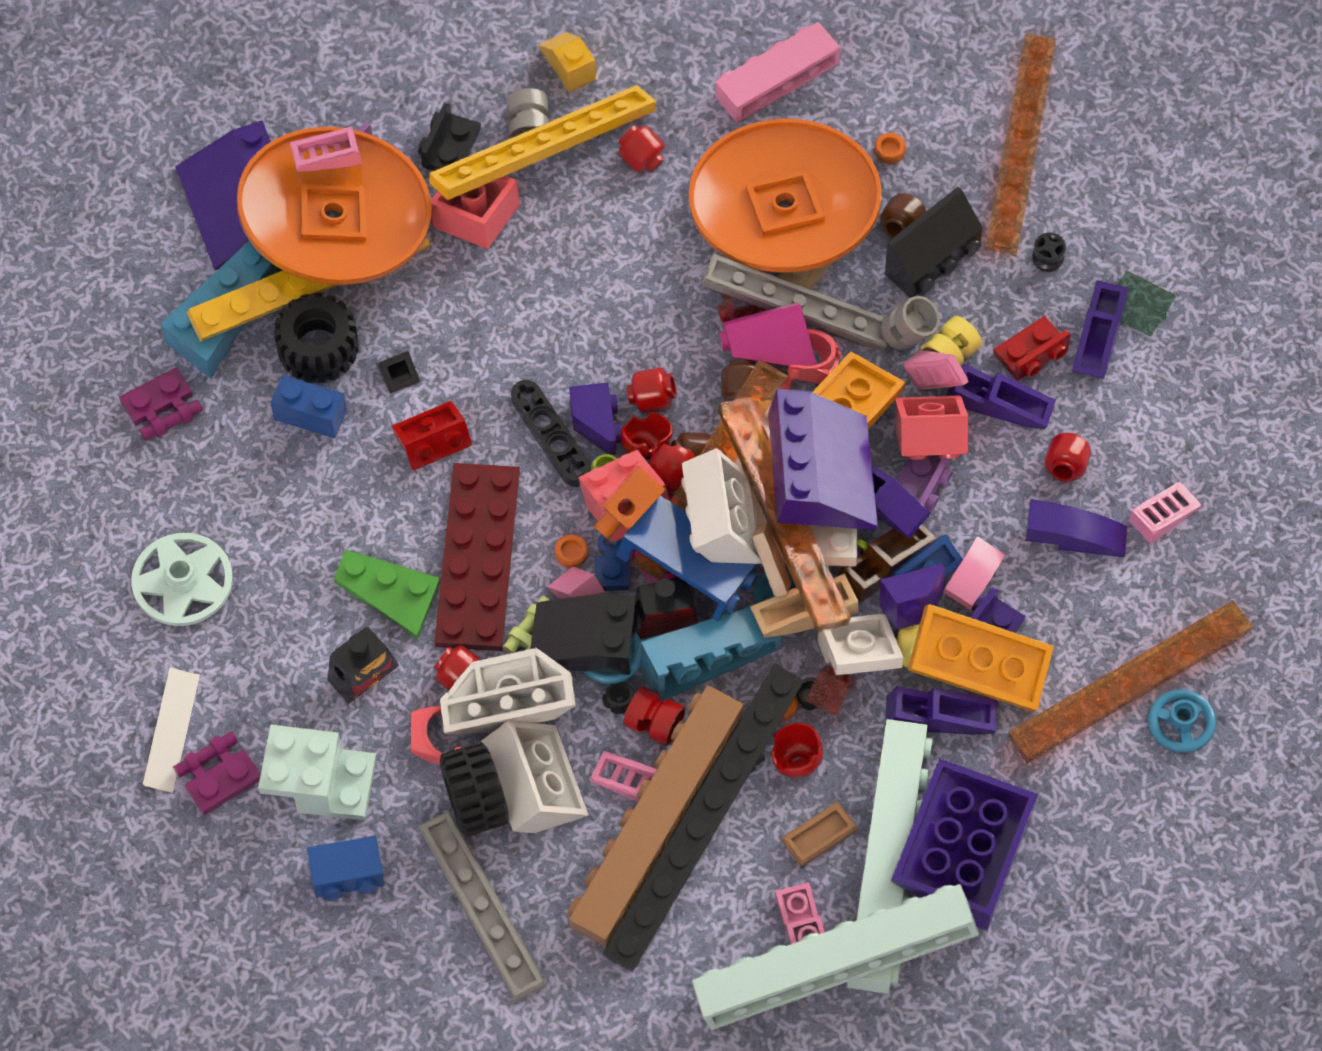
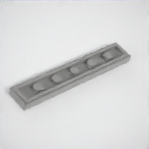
M714 253L712 254L701 284L702 286L767 310L797 302L801 304L806 324L885 352L888 343L881 332L884 316Z
M447 811L419 825L418 828L513 1000L517 1002L546 987L544 978L451 813Z

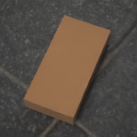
M768 522L758 524L752 535V540L774 596L788 594L791 580Z
M837 801L783 836L781 842L802 868L856 833L858 827Z

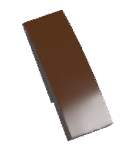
M923 524L910 539L891 529L868 544L865 552L857 556L856 566H841L837 576L845 574L858 600V604H860L880 589L881 579L892 577L891 573L932 543L936 537Z

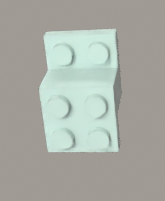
M270 725L258 786L259 793L293 797L297 813L366 821L377 756L376 753L342 749L338 732Z

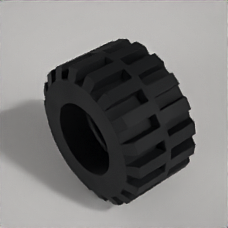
M314 293V297L310 298L305 294L301 296V300L298 302L295 299L288 302L289 308L283 307L279 312L280 318H276L274 324L278 357L283 364V368L287 372L291 370L292 376L296 379L304 375V380L308 383H312L313 378H318L319 383H325V377L331 376L332 380L339 378L338 371L340 370L346 373L350 369L349 362L354 364L357 358L356 352L359 350L356 323L351 310H347L346 304L340 300L336 303L335 297L331 295L322 298L321 293ZM313 330H325L333 334L331 339L320 345H307L300 341L306 333Z
M478 742L441 754L440 768L444 784L462 833L469 837L507 825L509 817L501 782L488 748L482 742Z

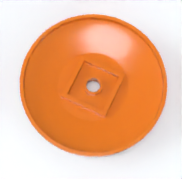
M770 119L738 128L726 134L708 148L698 161L691 176L689 206L692 219L701 236L711 247L726 258L762 271L800 272L835 262L853 251L864 241L874 227L880 212L881 182L878 171L867 152L844 133L830 126L808 120ZM781 201H789L793 205L784 208L777 204Z
M340 127L307 128L285 134L265 145L252 157L242 173L237 192V213L242 229L250 243L264 258L285 272L299 278L324 284L343 285L368 282L384 277L405 265L417 253L425 241L431 221V197L428 186L418 168L393 145L371 134L353 130L362 164L344 168L297 172L290 146L291 142L344 129ZM335 148L328 149L329 153L335 152ZM322 149L315 150L317 157L323 155ZM302 151L304 160L310 159L309 151ZM328 211H337L338 213H340L341 216L337 218H332L327 216L325 213Z

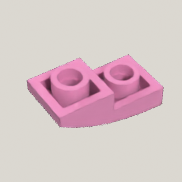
M977 537L953 573L943 593L971 611L975 601L986 588L1005 554Z
M809 882L774 892L790 945L801 941L806 935L825 933L821 917L817 913Z

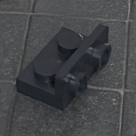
M444 102L440 112L436 111L430 123L431 131L428 137L424 136L419 144L418 155H421L422 167L435 171L468 157L481 130V123L452 114L451 104Z

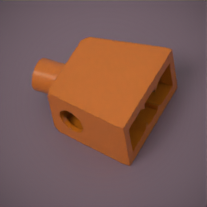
M635 466L601 505L607 512L594 527L608 540L621 525L629 530L666 489L643 468ZM624 499H628L631 502V508L626 514H621L618 510V505Z

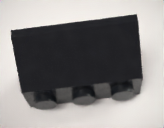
M959 187L955 188L887 243L885 275L909 298L916 296L918 293H927L939 276L942 274L945 276L949 275L955 270L959 260L966 255L968 257L973 256L980 249L983 227L963 190Z

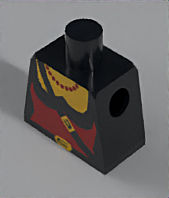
M366 627L357 634L352 635L347 642L331 653L327 681L350 704L396 669L399 664L386 645L369 627Z

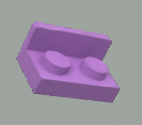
M928 455L922 460L908 459L896 480L929 510L930 515L933 513L939 496L936 495L939 487L946 488L951 479L953 470L949 469L950 459L942 458L940 461Z

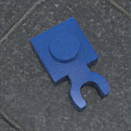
M599 535L598 549L604 556H594L595 577L604 591L629 590L628 562L616 556L622 539L618 540L615 546L608 547L604 544V536Z

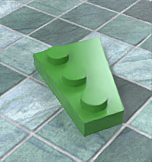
M345 550L334 576V582L363 603L373 607L393 624L399 625L416 640L419 638L441 583L439 577L349 550Z

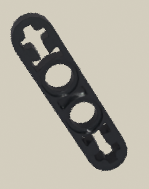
M530 380L517 382L511 389V400L514 408L562 480L567 485L579 487L578 477L590 472L588 459L539 386ZM523 391L526 394H531L534 405L531 410L528 401L520 397V393ZM540 415H546L552 420L550 425L544 428L536 426L533 421ZM556 440H563L568 444V448L563 452H554L550 445ZM571 457L574 466L577 469L581 468V475L577 476L574 472L570 473V464L567 459Z

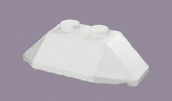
M537 648L472 662L456 680L450 691L446 692L440 699L445 734L492 733L508 720L540 723L554 720L576 706L571 672Z

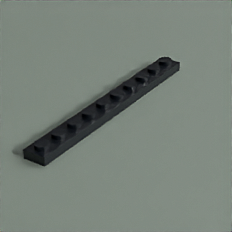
M777 664L773 665L602 956L633 973L803 685V679Z

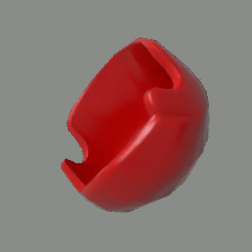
M650 412L644 419H637L634 415L621 428L620 442L628 454L638 450L645 460H649L652 451L656 452L664 443L670 445L673 425L666 417L656 412Z
M664 443L656 452L652 451L649 465L665 483L668 491L684 490L681 482L684 477L682 463L696 456L687 448L669 446Z
M802 722L787 724L774 734L771 757L773 765H775L776 770L781 775L792 778L806 777L811 775L820 766L823 758V746L820 736L813 726Z

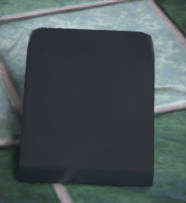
M408 351L375 363L389 393L420 382Z

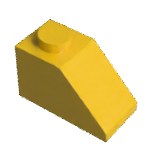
M564 32L539 44L540 50L568 92L596 80L595 58L581 37Z

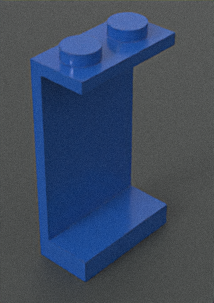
M660 495L625 533L616 556L628 562L638 550L718 602L712 617L718 622L725 611L730 614L734 611L742 596L739 593L742 589L748 592L758 577V574L754 572L757 564L710 562L702 554L695 552L690 543L689 537L692 531L686 512Z

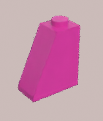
M797 302L722 323L723 331L718 332L723 351L729 350L730 355L733 357L787 366L817 365L801 304Z

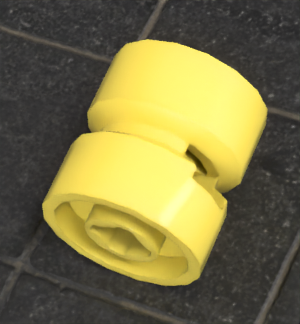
M952 316L939 329V333L932 335L921 346V350L954 355L960 366H962L964 359H969L980 349L982 339L977 330L967 320L959 316Z

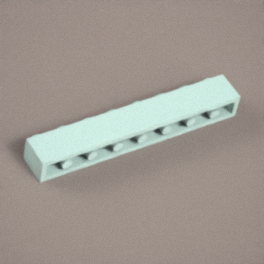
M886 720L856 921L867 918L870 913L876 910H889L900 906L902 902L910 899V897L903 896L904 889L892 883L891 879L922 801L917 800L918 789L925 790L928 769H921L923 758L930 759L933 738L926 737L928 725ZM900 963L847 982V988L889 994L890 983L898 984Z
M948 885L937 889L934 894L923 898L914 897L907 899L895 908L876 910L870 913L867 918L855 922H842L835 926L833 930L825 933L806 935L797 943L788 946H775L768 950L766 954L755 958L745 957L739 959L734 965L727 968L708 970L701 977L693 979L692 982L703 1018L710 1029L714 1030L978 936L979 933L961 885Z

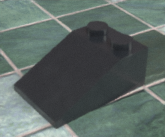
M600 593L537 602L530 649H539L566 670L630 675L638 616L636 596Z

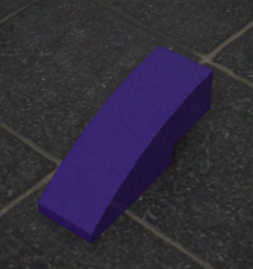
M1096 280L1072 372L1101 379L1105 378L1129 295L1128 287Z
M963 364L961 368L969 382L965 385L949 387L946 396L961 395L966 410L1021 426L1043 430L1048 426L1056 401L1005 375L997 373L994 377H991L966 364Z
M1030 499L1025 541L1058 545V550L1125 557L1126 525L1076 507Z
M896 686L887 695L886 720L928 725L927 732L994 734L997 722V700L935 687L929 692Z

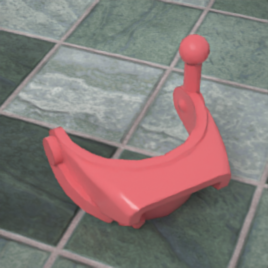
M807 329L812 348L819 353L822 363L814 366L790 365L787 370L789 376L780 385V389L791 390V384L794 379L820 384L837 367L840 360L841 352L834 339L822 331Z
M441 706L426 707L411 712V753L425 761L440 764L441 754L443 753L437 750L428 739L427 725L430 719L442 715Z

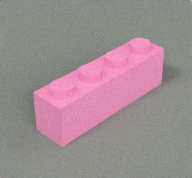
M819 21L810 27H803L786 41L775 43L767 52L758 57L749 58L744 65L732 72L728 71L722 74L715 81V98L733 120L738 123L838 65L840 46Z

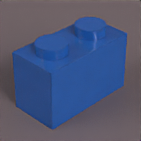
M282 375L270 402L274 420L332 438H336L347 412L344 393Z
M376 835L307 847L316 898L323 897L325 900H335L342 897L343 893L357 891L360 894L375 892L380 886H385Z

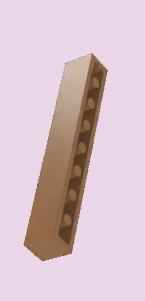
M709 685L706 686L702 694L697 692L688 708L691 711L685 723L680 721L677 724L671 737L674 740L669 751L663 750L658 756L654 768L657 769L651 781L645 779L637 794L640 800L634 810L628 808L619 825L623 829L617 839L610 838L602 853V856L605 857L599 869L594 867L590 871L585 881V886L588 888L582 898L577 896L568 909L567 915L570 916V928L604 947H607L744 715L743 703Z

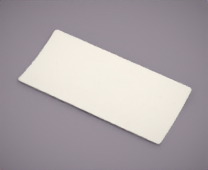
M175 668L169 669L143 780L144 786L173 793L177 775L172 766L179 763L200 677L198 674Z

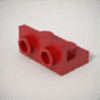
M1043 316L994 348L993 354L1016 381L1025 376L1031 378L1040 372L1043 364L1051 359L1057 361L1068 352L1071 334L1067 330L1060 333L1050 320Z
M452 401L392 425L394 436L406 452L412 470H417L472 445L466 421Z

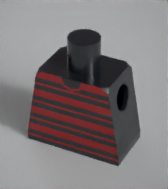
M664 578L656 583L641 585L637 588L635 594L638 610L636 633L640 639L663 635L699 623L693 595L688 583L681 578L673 580Z

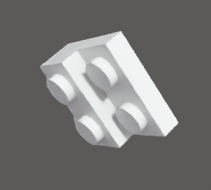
M885 614L820 620L818 644L825 662L832 664L836 675L902 668L903 656Z

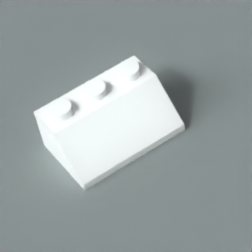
M717 448L683 462L684 477L681 482L687 496L688 505L685 510L691 524L692 534H690L689 538L694 551L702 554L710 562L761 563L752 540V535L756 525H758L751 477Z
M508 720L481 741L488 748L495 764L508 808V820L513 832L537 833L588 816L556 725Z

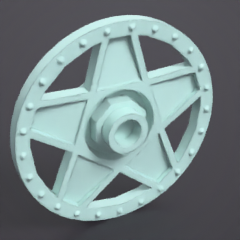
M175 533L151 543L135 562L131 577L133 594L139 607L152 619L172 626L196 624L214 615L229 597L233 583L231 564L223 549L211 539L194 533ZM193 542L205 547L186 555L176 543ZM157 551L160 568L140 575L145 562ZM219 560H221L225 571L223 588L208 576ZM141 594L163 596L164 614L149 606ZM192 601L212 604L200 613L184 617Z

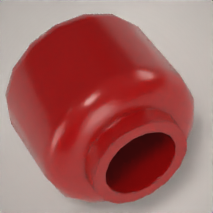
M634 125L618 141L620 145L618 150L619 156L635 172H643L646 169L653 172L664 161L661 154L665 149V144L648 126L638 128Z
M661 367L634 373L631 385L626 387L629 403L631 405L636 404L642 413L667 409L671 406L672 400L677 398V389L673 375L671 373L667 374Z
M1066 432L1054 436L1049 443L1044 459L1045 468L1048 473L1056 480L1062 482L1081 478L1087 469L1091 456V448L1088 442L1074 433Z
M449 646L433 667L437 671L435 679L450 691L456 680L469 665L481 659L464 646H457L454 649Z

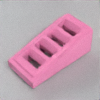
M352 126L290 143L297 172L344 168L362 164ZM335 148V152L329 153L328 149ZM322 149L323 155L317 157L315 150ZM302 151H309L310 159L304 160Z
M920 350L904 363L906 372L915 387L920 390L962 386L969 382L957 359L951 354Z
M1178 482L1132 510L1129 521L1152 544L1200 509L1201 504ZM1179 493L1189 505L1183 507L1174 495ZM1167 500L1178 510L1176 513L1165 503ZM1160 507L1168 517L1164 518L1156 508ZM1151 514L1158 521V523L1154 524V522L1147 515Z
M603 751L589 781L638 802L640 798L637 797L641 785L645 779H652L657 769ZM608 761L617 765L610 780L600 777ZM625 768L629 772L623 784L618 783L617 781ZM636 775H641L642 777L637 787H630Z

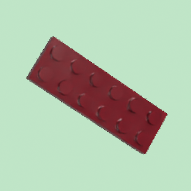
M465 463L453 464L434 641L435 647L448 648L450 646L455 648L457 646H464L466 649L503 650L520 467Z

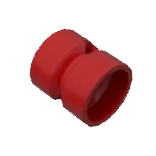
M641 686L629 703L623 719V726L639 734L647 731L649 739L668 746L672 742L671 737L677 724L684 719L686 706L669 698L662 701L659 693Z

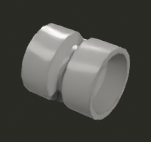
M526 88L514 91L507 98L508 118L510 119L508 121L509 139L549 123L548 97L544 92L538 89Z
M914 296L883 318L881 332L890 347L906 351L931 336L938 329L940 315L936 306L929 299L922 296Z

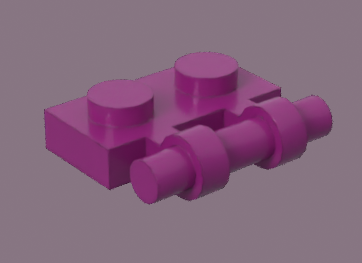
M177 367L119 396L120 403L135 426L148 421L149 425L139 429L144 441L154 436L159 438L167 434V429L181 422L186 424L193 420L194 415L203 411L198 399L187 405L183 402L193 397V393ZM172 407L175 409L174 412L162 418L157 416Z
M232 731L222 737L219 735L209 740V745L196 753L192 751L182 756L183 760L172 766L178 778L189 772L194 776L195 779L186 783L185 788L203 815L208 814L260 781L261 774L244 749L233 756L229 753L228 749L238 743ZM217 756L221 763L205 772L201 765Z

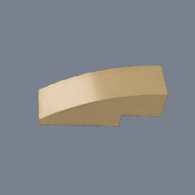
M845 574L816 586L813 581L789 590L786 595L775 596L750 606L764 638L818 628L820 620L847 618L859 613L858 600Z

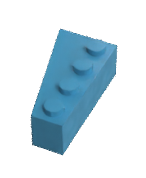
M248 241L160 323L164 342L212 379L223 357H226L232 348V343L240 331H243L247 323L200 342L186 312L188 309L276 274V266L264 258Z
M748 605L731 614L723 615L718 622L710 619L641 641V670L651 689L659 693L661 700L664 701L780 650L782 636L764 638L751 611L750 606L753 605Z

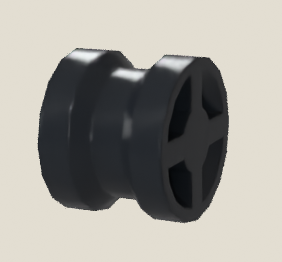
M1051 232L1039 235L1035 240L1032 260L1034 265L1041 271L1046 272L1059 269L1063 265L1066 251L1064 239L1058 234ZM1044 252L1050 254L1051 257L1043 255Z

